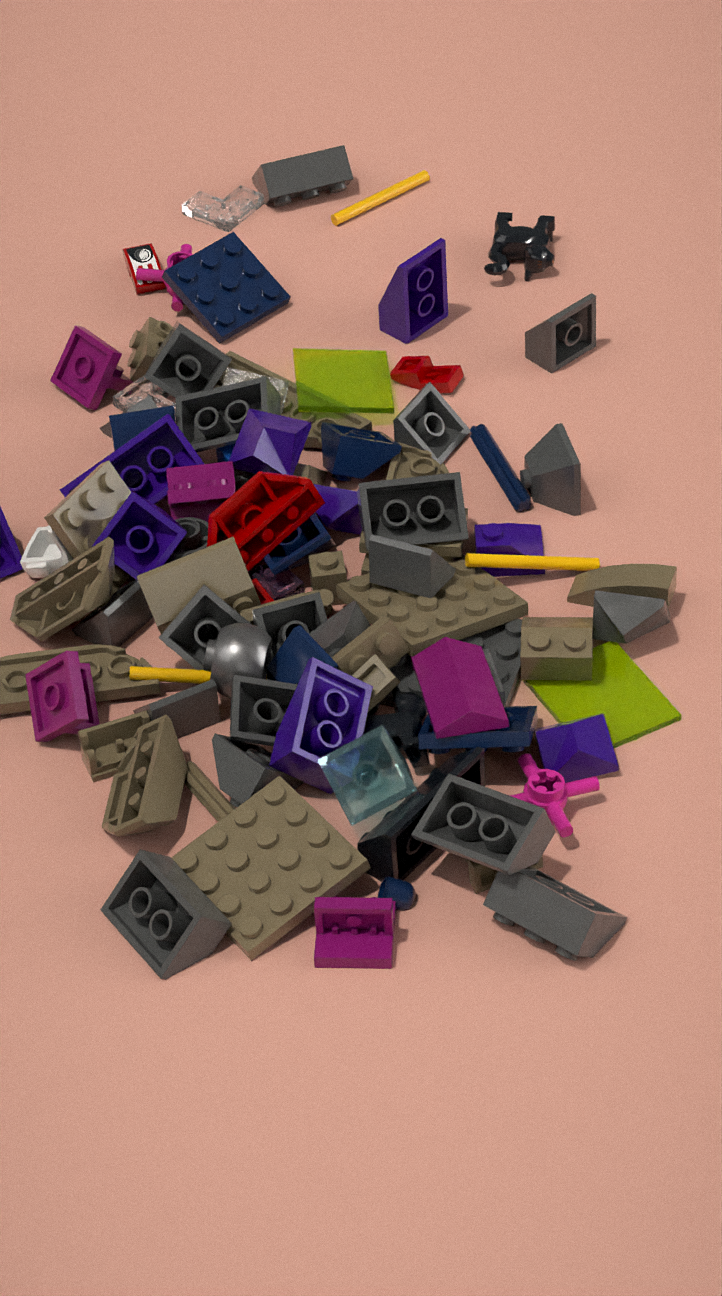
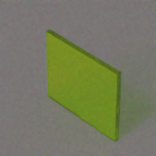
M293 348L298 412L394 414V402L386 351Z
M609 641L593 648L592 681L523 680L558 723L604 713L613 748L637 740L642 736L681 720V714L617 642Z

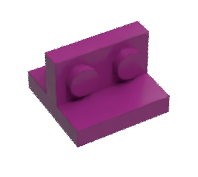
M78 325L74 326L50 380L82 405L93 410H97L107 388L129 392L133 383L131 379L123 374L124 369L117 365L122 353L85 327Z
M233 461L166 468L168 504L171 510V517L174 520L193 517L208 522L209 515L236 492Z
M66 650L25 674L36 742H49L63 733L78 734L80 730L100 725L90 663H80L78 651Z
M315 897V968L392 969L396 901H392V898Z

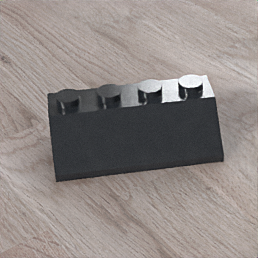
M475 747L447 759L439 768L433 769L428 778L419 787L412 789L404 801L394 810L387 812L375 828L360 838L357 843V850L368 860L370 869L365 873L381 882L387 876L404 880L437 849V847L413 839L411 834L448 773L485 787L484 749Z

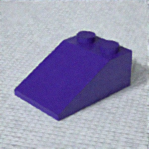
M438 239L397 267L378 304L380 331L408 344L448 316L446 243L444 239Z
M314 657L310 658L276 733L269 766L329 794L352 782L355 776L373 686Z

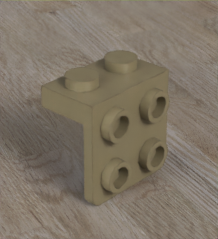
M149 317L140 331L136 330L132 335L129 343L132 353L128 360V367H131L130 379L134 383L141 385L145 380L144 375L158 349L173 328L169 323Z
M383 615L331 658L338 664V670L352 676L374 654L381 658L388 668H391L410 650L392 620Z

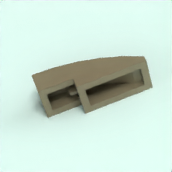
M622 564L593 569L576 575L568 594L567 602L594 607L595 590L665 599L669 608L676 589L677 567L659 564Z

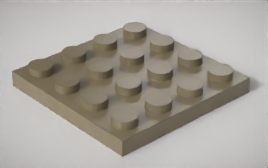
M461 554V557H442L456 570L454 576L432 598L370 583L369 573L362 576H354L347 582L336 584V596L347 605L352 601L357 602L370 624L375 623L383 615L389 617L410 651L407 653L411 657L444 637L461 640L528 615L527 601L481 567H466L465 555Z
M281 776L276 777L172 857L177 865L232 923L225 934L251 961L314 913L315 897L336 896L370 869L368 860Z

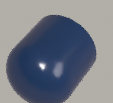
M387 876L380 885L378 898H392V901H396V910L403 911L412 906L415 900V889L407 881Z

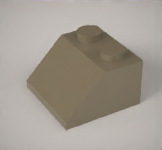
M523 617L520 651L521 680L592 681L593 617Z

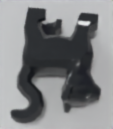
M498 212L495 220L493 244L488 252V258L493 263L487 264L484 267L487 274L501 275L509 268V261L524 260V279L529 281L533 273L543 272L547 267L554 265L555 258L549 250L550 242L553 241V231L555 230V216L541 215L533 228L525 226L512 227L508 221H512L513 213Z
M397 685L392 690L395 713L376 715L380 702L367 713L357 762L362 781L380 777L379 766H374L379 757L384 761H390V754L403 750L413 768L430 765L427 749H419L418 741L422 720L427 714L423 697L413 692H401Z

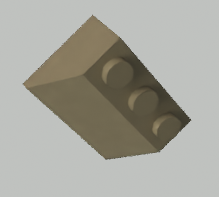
M234 537L137 576L161 634L204 584L239 614L241 610L261 605Z

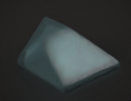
M384 725L318 759L351 826L418 791L404 756Z

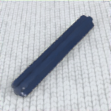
M484 424L473 425L470 429V438L512 506L519 512L524 509L528 510L531 507V497L488 428Z

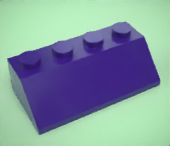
M168 413L64 486L60 491L66 497L101 463L109 460L131 492L133 491L151 503L156 504L168 496L166 468L201 465L204 462Z

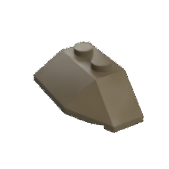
M110 537L104 539L16 595L10 620L40 641H44L74 621H80L95 608L106 605L113 594L112 586L115 577L114 540Z
M163 715L138 727L134 735L136 740L125 752L113 777L102 828L106 832L118 837L145 833L160 826L169 825L177 819L188 766L172 721L167 715Z

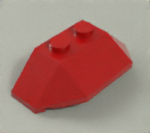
M259 471L209 515L207 547L234 537L245 566L249 571L322 507L325 501L312 481L307 477Z

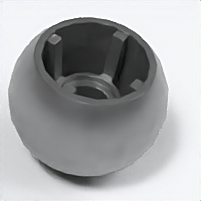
M235 623L221 628L217 641L209 639L203 670L211 672L210 680L214 679L217 692L231 698L233 675L266 679V668L269 665L272 638L267 632L257 626L248 623Z

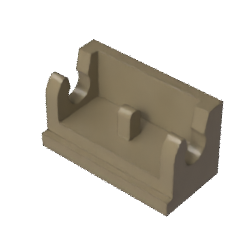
M146 710L78 731L82 760L93 783L114 776L125 752L136 740L134 735L138 727L150 722V717Z

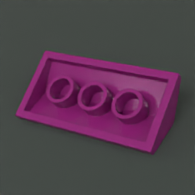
M444 637L411 657L436 739L509 727V721L482 646Z

